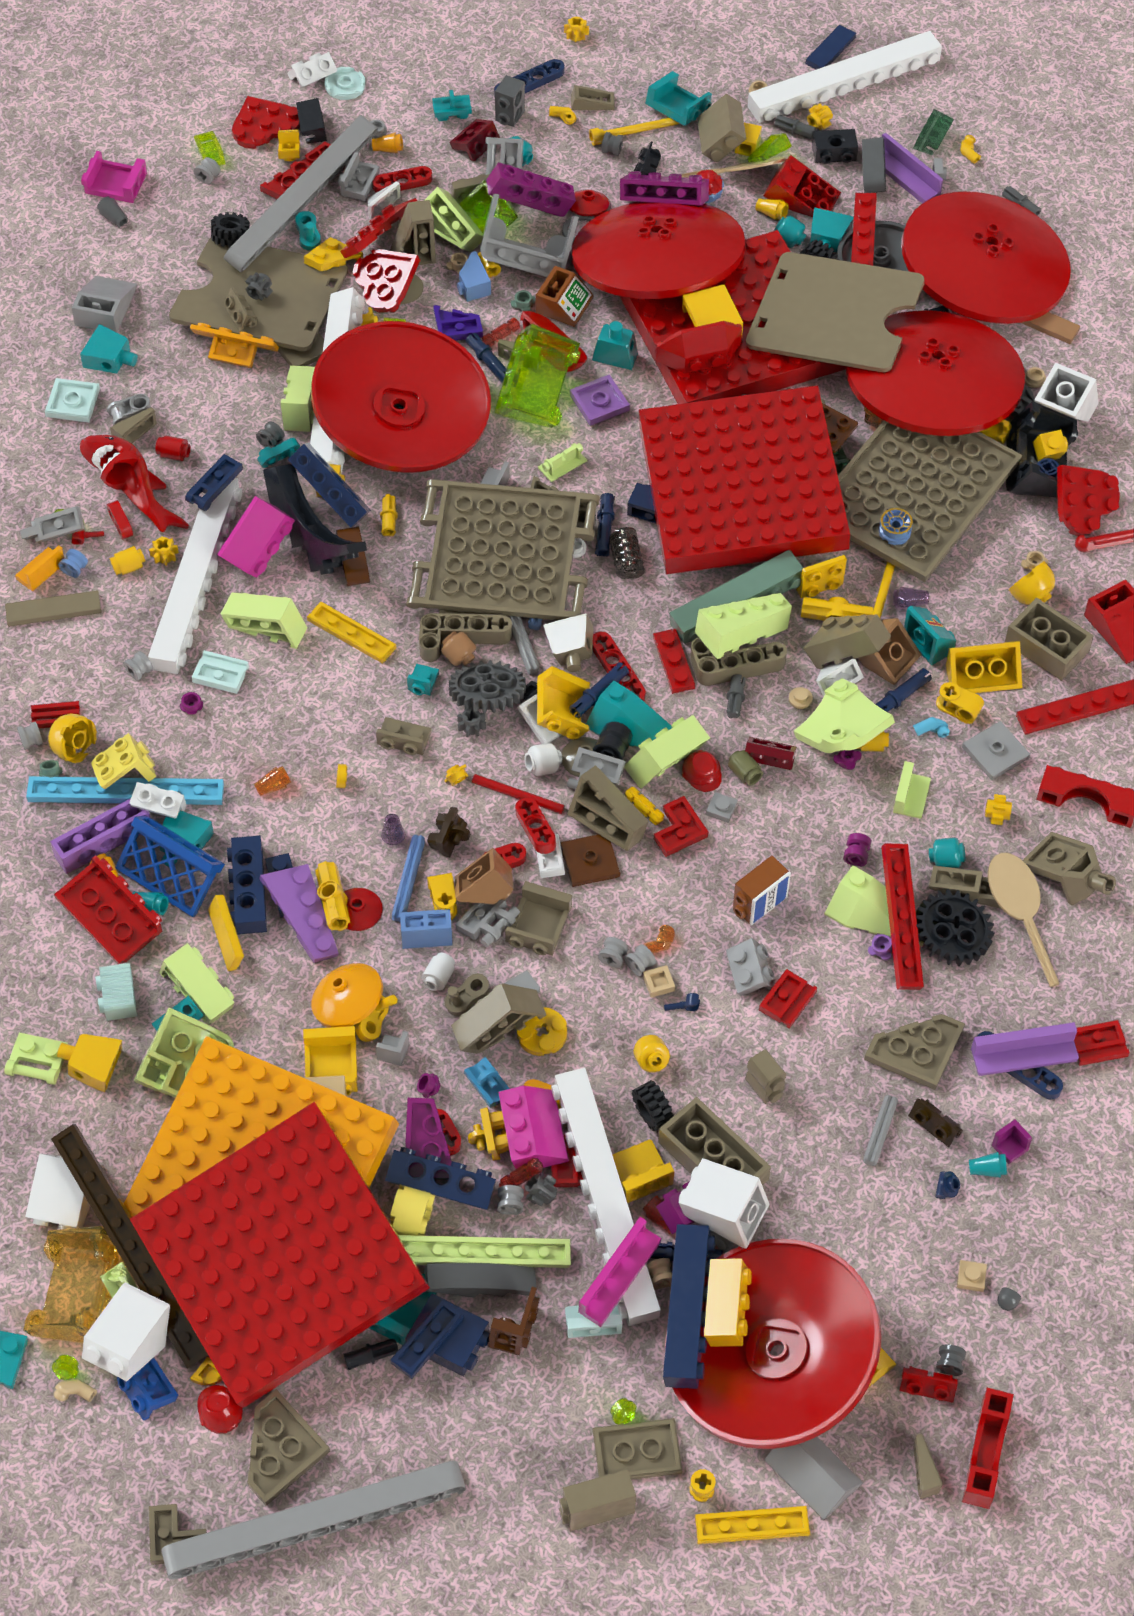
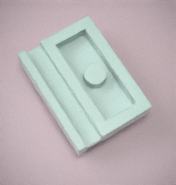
M204 650L203 656L192 675V682L238 694L245 678L246 670L249 668L248 661Z

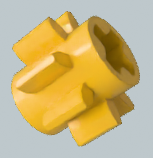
M581 17L568 19V24H564L566 39H571L574 42L585 40V35H589L587 21Z
M819 103L808 109L811 113L807 116L810 126L824 130L832 125L829 120L833 118V113L827 105L822 106Z
M161 536L152 541L153 548L149 549L150 557H154L155 564L160 562L167 566V563L176 561L175 554H178L179 550L178 545H174L173 538L168 539Z
M994 794V800L987 799L985 817L991 818V824L1003 825V820H1010L1012 802H1006V795Z

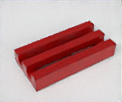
M79 701L31 705V722L36 721L38 729L51 728L54 721L57 720L53 718H59L70 713L80 715ZM52 718V719H48V720H37V719Z

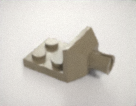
M1052 831L1022 860L1033 873L1061 882L1067 902L1070 905L1088 898L1095 890L1109 895L1110 891H1113L1116 886L1114 876L1102 873L1093 845Z

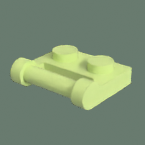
M19 1032L11 1056L5 1065V1075L14 1076V1074L46 1080L47 1084L56 1085L64 1059L57 1057L58 1049L63 1041ZM19 1060L50 1066L51 1068L44 1070L18 1063Z

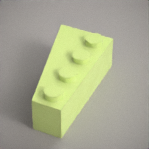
M781 593L699 609L695 633L716 659H719L727 651L732 653L738 651L743 644L752 645L757 642V638H768L788 629L792 605Z

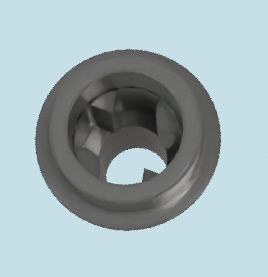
M107 196L98 203L97 209L100 215L118 227L127 223L128 218L114 198Z

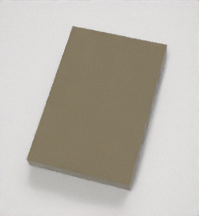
M675 1418L594 1427L592 1429L599 1477L627 1469L631 1480L676 1475L683 1472Z

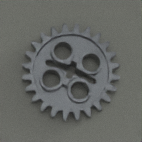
M489 660L487 664L479 661V665L471 662L470 667L463 665L462 670L456 669L455 674H451V680H449V696H452V701H457V706L464 705L465 710L472 707L473 712L482 709L483 713H486L487 710L495 713L498 708L505 711V706L513 708V703L519 704L520 699H524V693H526V679L523 677V672H517V667L510 669L509 663L502 666L501 661L493 664L492 660Z

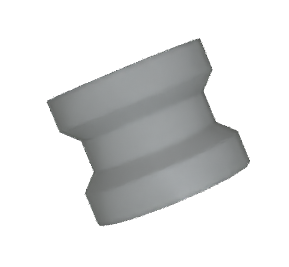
M209 157L204 158L201 165L194 169L196 178L207 185L211 184L213 177L218 176L221 172L218 163Z
M141 651L135 653L134 658L123 662L128 674L136 681L140 680L144 673L153 671L150 660Z
M36 721L31 722L27 727H17L24 750L29 749L34 744L38 746L43 744Z
M607 937L604 941L605 948L599 952L598 958L603 964L618 968L623 963V955H626L628 952V945L618 938Z
M643 944L637 946L634 953H629L624 957L627 966L637 976H641L647 967H652L656 964L653 953Z
M515 1185L501 1186L498 1189L500 1202L497 1204V1211L501 1214H521L523 1212L521 1199L524 1197V1189Z

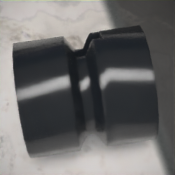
M619 722L607 723L603 727L593 751L623 760L625 752L632 741L633 735L631 730Z

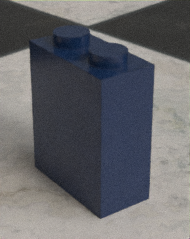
M433 1293L431 1294L406 1336L405 1341L408 1340L443 1298ZM445 1300L464 1314V1318L429 1360L464 1377L467 1370L472 1371L478 1361L476 1354L480 1347L485 1348L489 1342V1322Z

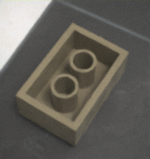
M1036 597L1008 626L1005 642L1020 641L1022 655L1062 681L1090 652L1094 635Z

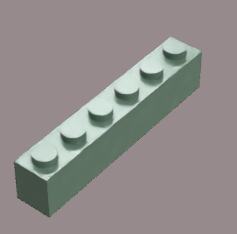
M789 549L669 612L670 625L673 629H676L678 636L684 644L692 642L694 639L699 638L695 633L699 609L771 594H783L790 589H796L801 585L803 567Z

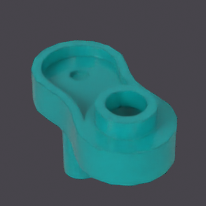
M309 211L298 213L295 218V226L299 232V244L305 250H313L321 244V236L316 228V216Z
M290 438L275 447H265L259 452L257 461L262 468H266L288 456L290 458L300 448V444L296 438Z

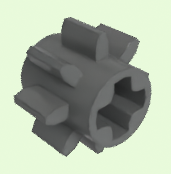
M255 272L253 276L250 275L245 281L248 284L245 288L247 294L255 300L260 299L262 301L273 292L270 289L272 285L271 279L264 273L258 274Z
M473 708L464 709L463 715H457L458 731L464 730L466 737L469 735L479 736L481 729L486 730L485 713L473 712Z
M540 1172L539 1175L533 1174L525 1184V1190L529 1192L526 1199L539 1206H542L543 1203H551L557 1195V1188L553 1186L557 1180L548 1173Z

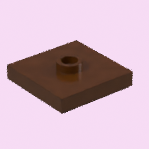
M600 834L560 842L572 887L620 877V870L611 841Z

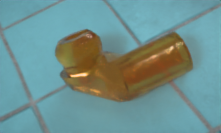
M662 925L657 939L644 943V945L653 954L668 950L675 937L674 928L669 925Z

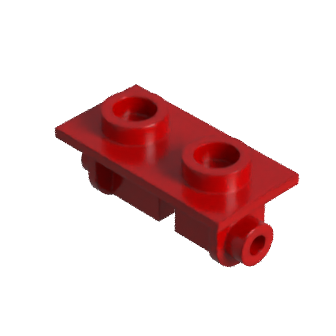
M912 1366L903 1368L899 1391L939 1401L954 1402L958 1379L953 1378V1375L933 1372V1377L927 1376L928 1370Z

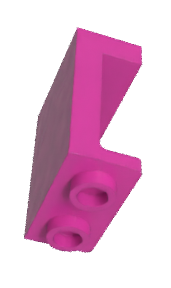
M96 151L94 157L89 161L86 173L84 172L81 178V184L84 185L85 193L100 197L109 196L115 200L133 203L147 175L145 159L137 158L134 165L131 166L103 160L101 151Z

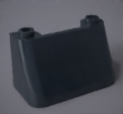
M1032 401L1010 423L1012 428L1007 437L1006 447L1021 454L1022 459L1006 479V489L1008 492L1016 495L1058 498L1057 478L1040 472L1033 441L1040 434L1061 430L1069 446L1078 437L1077 420ZM1067 452L1060 459L1055 460L1059 466L1067 465Z

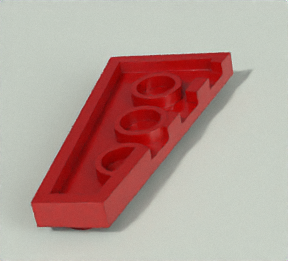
M323 142L307 153L303 160L292 163L290 169L284 173H277L269 183L266 181L262 183L260 191L278 199L331 144Z

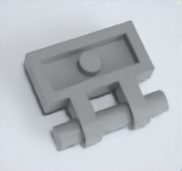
M579 747L571 770L580 773L581 776L596 765L613 784L619 785L626 762ZM569 778L567 787L576 790L579 779Z
M501 899L495 904L475 903L455 926L457 931L474 940H477L481 934H484L485 936L480 941L485 947H488L492 942H497L507 926L511 927L514 924L515 918L520 914V911L515 906L506 911L507 903ZM496 919H499V921L494 925V927L491 926V924Z

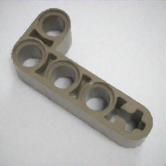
M428 613L420 620V657L426 662L438 660L441 655V642L454 631L457 633L464 632L474 644H507L512 639V621L505 615Z
M696 638L691 644L690 661L698 682L704 686H711L730 682L731 677L737 674L742 675V678H749L781 671L786 665L787 648L780 642H771L739 649L733 653L728 651L724 653L723 657L716 659L702 640Z

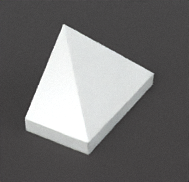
M394 182L368 198L370 220L380 215L382 209L393 204L401 197L399 182Z
M850 657L844 659L842 663H833L820 670L816 682L823 696H825L824 690L841 678L854 684L864 678L856 659Z

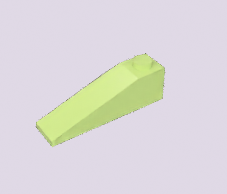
M852 866L839 883L824 915L848 928H858L869 931L868 933L876 935L877 933L885 934L891 937L886 887L873 876ZM924 941L919 942V945L923 946Z

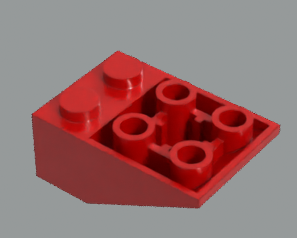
M790 155L778 167L763 196L771 200H784L789 206L788 210L813 217L814 208L832 211L841 192Z
M1125 579L1089 598L1084 616L1125 664L1134 661V588Z

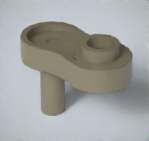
M472 974L460 987H449L447 990L448 994L444 1000L448 1012L454 1016H460L468 1012L478 1000L486 997L491 990L487 977L483 974ZM476 987H482L480 990L474 991Z

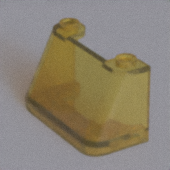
M102 1226L48 1231L44 1252L47 1258L54 1263V1268L43 1311L40 1309L31 1310L25 1319L23 1331L33 1337L83 1343L84 1336L112 1299L100 1276L120 1262L124 1263Z

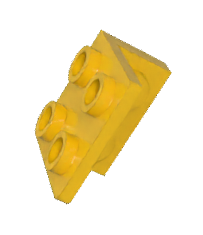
M845 555L803 568L801 585L796 588L800 598L807 596L815 597L822 591L836 590L843 585L847 561Z
M651 1139L612 1154L627 1203L673 1185L674 1169L670 1162L667 1164L663 1163Z

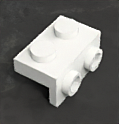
M319 52L310 56V61L303 63L301 60L291 65L292 69L287 74L290 80L297 78L300 86L305 87L337 72V68L329 52L323 55Z
M139 782L136 783L130 800L132 807L171 818H177L179 811H185L187 806L185 797L181 793L173 790L167 791L152 784Z

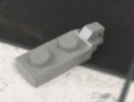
M75 506L35 518V521L31 522L32 527L22 529L20 533L22 539L29 540L35 538L36 542H45L85 530L80 507Z

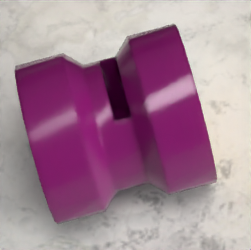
M862 833L850 834L846 843L848 848L843 856L844 862L860 867L865 866L868 861L869 855L867 851L871 847V838Z

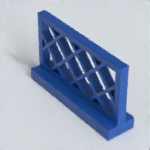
M148 816L134 817L131 824L134 828L115 868L150 891L162 892L164 896L168 897L169 903L188 915L195 917L216 873H221L225 864ZM139 834L145 836L148 846L140 850L136 842ZM161 846L165 849L167 859L158 862L154 848ZM149 850L152 864L143 867L140 853ZM134 855L138 869L130 870L124 866L129 856ZM182 859L187 871L177 874L174 860ZM168 863L172 876L163 879L159 865ZM153 867L157 881L149 882L146 879L144 870ZM197 871L207 875L203 885L197 886L194 872ZM188 875L191 888L182 891L178 877ZM173 879L176 893L170 895L166 892L164 882ZM193 892L195 902L192 908L185 904L183 894Z

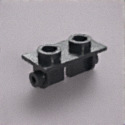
M652 141L647 148L643 147L638 155L640 162L637 163L634 171L641 172V175H649V173L656 172L661 159L660 151L651 148Z

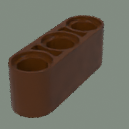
M359 526L336 530V535L342 539L362 542ZM365 551L359 552L358 558L343 561L347 587L370 583Z

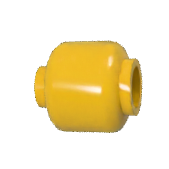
M656 1035L643 1036L634 1046V1057L639 1066L646 1072H659L669 1063V1049L664 1041Z

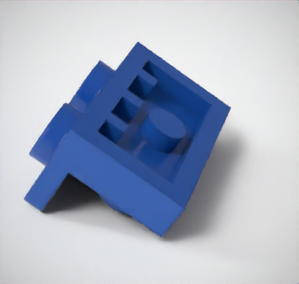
M152 1358L128 1381L116 1377L119 1388L126 1393L134 1411L139 1413L143 1421L149 1419L153 1410L175 1402L179 1396L155 1358Z

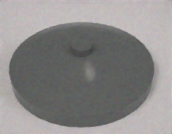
M875 221L873 266L908 271L901 248L904 225L892 221ZM853 229L847 232L839 243L837 259L851 262Z

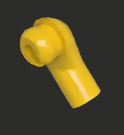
M550 106L549 116L560 117L568 125L576 121V115L569 107Z
M966 135L965 139L961 142L960 151L964 157L975 164L980 160L981 155L974 151L975 137Z

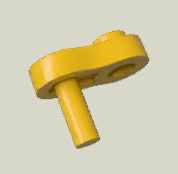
M382 995L375 1010L367 1018L355 1024V1033L361 1041L370 1042L380 1036L382 1022L388 1013L389 1007L397 1003L395 995L387 997Z

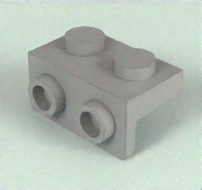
M354 152L352 158L347 160L344 174L341 173L339 176L338 185L341 186V196L366 201L373 187L372 181L380 173L379 166L361 162L359 160V153Z
M751 938L726 950L737 994L740 996L747 995L762 987L769 991L772 989L775 977L772 969L768 966L767 958L769 955L763 944H759Z

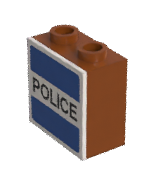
M771 855L735 883L733 911L739 919H745L750 925H753L788 897L791 872L774 856Z

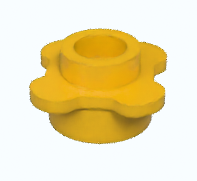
M457 764L448 769L446 779L444 780L445 783L449 781L452 786H455L468 777L465 771L466 764L462 766Z

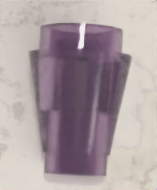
M900 587L895 589L893 593L894 606L904 610L909 606L917 607L928 604L929 592L927 590Z
M388 814L385 817L381 838L389 845L400 844L405 839V830L396 814Z

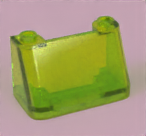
M530 324L520 331L512 349L496 403L495 414L549 428L558 425L561 421L562 413L557 403L567 369L573 363L576 364L580 357V351H578L580 343L534 324Z

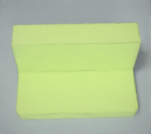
M905 761L893 813L920 819L923 815L931 778L912 774L914 763Z

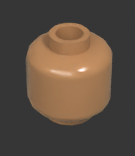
M454 631L441 642L443 645L441 652L453 666L461 664L467 666L474 660L475 656L473 653L476 650V645L464 632L457 633Z

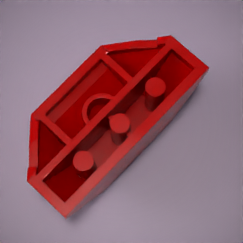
M720 321L680 330L667 337L664 341L656 343V362L683 373L727 364L741 343L742 326L727 321Z

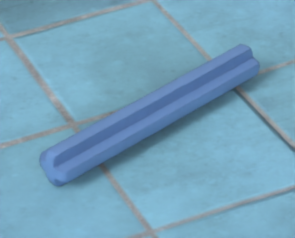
M413 835L392 911V920L396 922H401L400 912H407L425 844V838L422 835Z

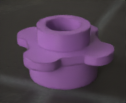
M885 934L875 935L872 940V946L868 948V953L871 956L877 955L882 960H889L892 952L891 938Z

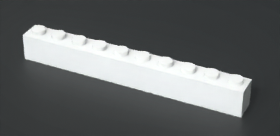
M927 31L750 92L748 95V108L759 123L771 121L778 115H788L795 110L808 108L819 102H826L830 98L839 95L843 96L850 91L863 89L865 86L880 83L891 77H898L902 73L911 70L915 71L922 66L933 65L940 61L942 46L931 31Z
M354 287L330 295L323 351L339 336L361 326L363 322L362 314L365 302L362 295H359ZM314 413L310 444L328 464L341 465L342 473L345 452L336 446L326 435Z
M235 478L218 495L207 511L201 509L198 511L148 655L153 670L178 674L180 666H185L187 658L185 652L187 648H191L193 642L192 631L197 629L199 625V610H204L206 602L204 596L206 592H210L212 585L211 575L217 572V554L224 545V537L229 536L230 519L234 520L236 501H241L242 488H239L238 478Z
M581 1068L555 1075V1084L551 1086L554 1100H559L561 1108L558 1109L560 1121L562 1124L567 1125L569 1131L565 1133L569 1148L574 1147L576 1156H573V1163L576 1172L581 1171L583 1180H580L582 1193L584 1196L588 1195L591 1204L587 1205L590 1219L596 1220L598 1228L595 1229V1235L598 1244H603L606 1253H603L602 1257L604 1265H606L634 1226L586 1069ZM646 1264L620 1299L621 1303L617 1304L619 1314H621L622 1319L626 1318L628 1326L660 1317V1306Z

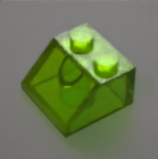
M487 180L479 184L459 204L483 234L493 197L488 195ZM498 198L494 217L503 220L506 228H508L518 218V215L510 201Z

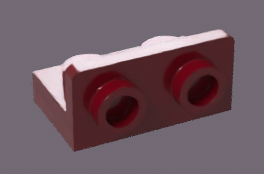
M475 119L449 143L452 149L467 151L470 160L476 161L487 151L486 137L500 138L493 121Z
M749 737L745 752H748L759 764L792 770L797 746Z

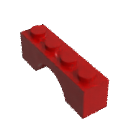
M1046 766L1036 800L1060 807L1065 801L1072 798H1088L1103 808L1107 821L1131 828L1134 820L1133 789L1113 785L1108 781L1093 779L1084 774L1066 771L1060 767Z
M986 1388L982 1399L962 1503L990 1509L994 1499L999 1473V1461L1014 1394Z

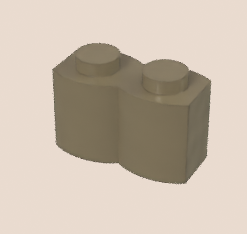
M764 1049L748 1061L747 1069L749 1071L746 1074L745 1080L764 1104L769 1101L775 1103L783 1096L786 1073L768 1050Z

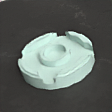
M339 67L337 72L325 77V89L333 98L350 100L358 97L365 90V77L362 72H357L352 67Z

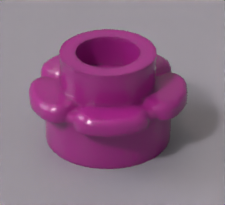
M188 692L182 696L180 709L183 712L193 715L198 710H202L203 701H201V697L197 693Z
M424 1073L417 1083L418 1092L422 1093L424 1098H429L438 1093L440 1089L439 1077L433 1073Z

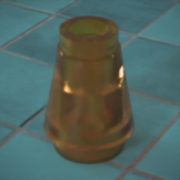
M275 766L258 782L254 783V786L261 797L264 794L285 789L292 782L283 766L279 768Z

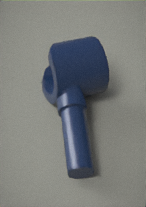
M688 993L686 1001L665 1004L664 1010L685 1009L687 1011H697L700 1004L699 995L697 993Z

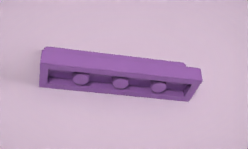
M887 133L882 134L885 144L886 174L922 204L933 197L941 195L943 179Z
M1075 1022L974 1037L971 1051L978 1075L983 1076L1077 1062L1079 1056L1074 1043L1077 1033Z

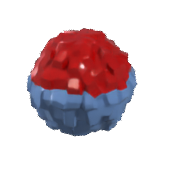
M711 169L699 171L696 175H702L703 179H709V200L705 203L714 202L721 197L723 192V179L721 175H718Z

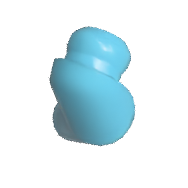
M930 717L913 725L918 736L932 731L937 732L938 737L944 738L950 733L948 724L935 717Z

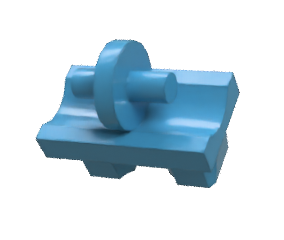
M486 1057L481 1059L476 1065L464 1070L466 1077L490 1108L500 1103L498 1092L510 1089Z

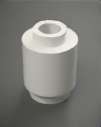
M441 952L437 956H433L421 976L426 988L432 991L444 989L455 970V960L450 955Z

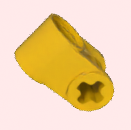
M946 682L940 687L936 706L942 712L966 724H972L984 706V700L978 694L970 692L955 683Z
M452 873L427 877L428 889H430V898L433 901L434 910L450 909L451 920H453L457 915V906Z

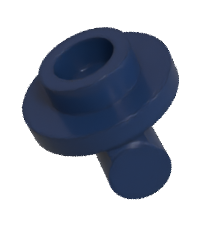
M952 1171L940 1172L935 1197L946 1199L957 1196L960 1189L958 1177Z

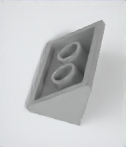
M818 1437L797 1445L772 1449L765 1458L769 1466L822 1520H825L863 1484Z

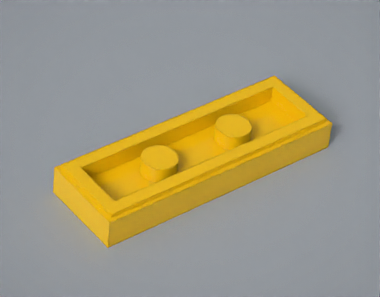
M215 895L208 908V912L227 970L234 971L240 965L244 954L225 896Z

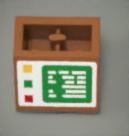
M554 266L536 294V313L575 327L593 300L594 294L574 272Z

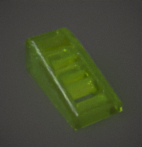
M214 131L193 136L202 160L209 157L215 160L219 166L225 165L224 154Z
M786 133L772 134L747 160L748 162L765 161L788 150L792 145Z

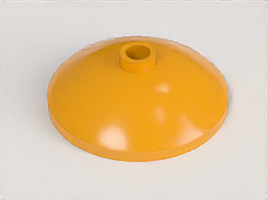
M363 963L347 964L334 969L320 981L313 993L311 1008L314 1016L322 1025L329 1028L348 1027L361 1022L375 1010L383 994L382 979L373 967Z

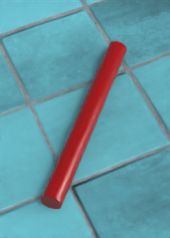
M474 774L472 778V783L519 800L523 798L534 799L539 807L562 814L565 809L563 804L477 774Z

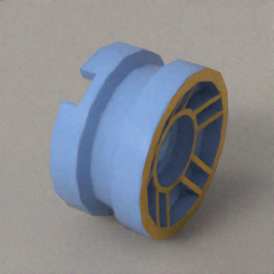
M900 508L886 510L881 516L879 535L882 540L885 539L888 541V544L892 545L905 543L910 538L913 520L911 515Z

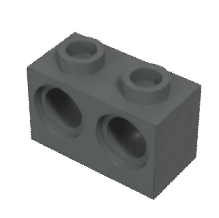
M506 75L495 90V121L502 125L514 127L525 112V82Z

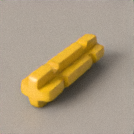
M631 786L625 792L626 798L631 803L634 802L633 805L645 817L649 816V820L654 825H658L664 820V814L659 809H655L656 806L643 794H639L640 791L637 788Z

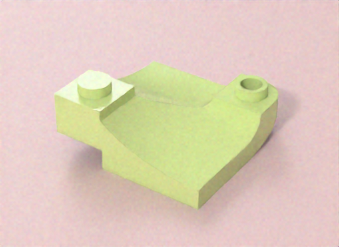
M841 678L824 690L825 696L819 706L793 732L798 740L822 752L833 753L840 750H854L865 745L893 725L895 721L893 715L870 701L858 689L856 684Z
M168 1008L143 1058L134 1082L176 1098L206 1036L233 1048L234 1043L222 1031L172 1008Z

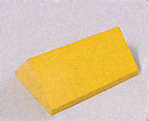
M1020 641L949 648L945 665L949 682L955 683L973 693L1022 688Z

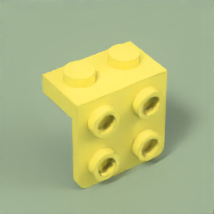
M128 733L116 740L104 752L96 755L91 765L99 785L106 789L133 768H136L148 782L156 777L153 769L155 763L148 755L150 751L142 741L138 743Z

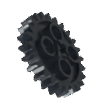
M947 889L944 895L940 890L937 891L935 897L930 894L927 900L921 902L916 911V927L919 933V942L924 941L921 949L929 948L931 950L929 957L937 954L938 962L945 958L949 966L953 960L956 961L958 967L961 966L963 960L967 965H970L973 959L978 961L981 955L984 956L993 942L991 939L995 932L991 931L994 923L988 922L991 914H983L986 907L976 906L978 899L971 902L968 893L964 898L961 897L960 890H957L955 895H952L949 889Z

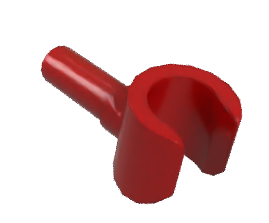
M85 530L72 533L71 543L73 545H82L84 538L104 536V531L85 532Z

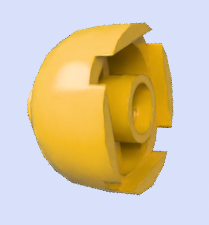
M1043 561L1010 587L1009 591L1016 600L1025 605H1030L1036 597L1045 603L1052 597L1050 592L1055 587L1056 582L1054 573L1048 564Z
M70 713L60 716L54 721L49 731L48 742L51 750L59 758L72 763L82 762L89 754L84 753L91 744L96 743L97 730L92 720L82 715ZM82 748V751L76 753V749Z

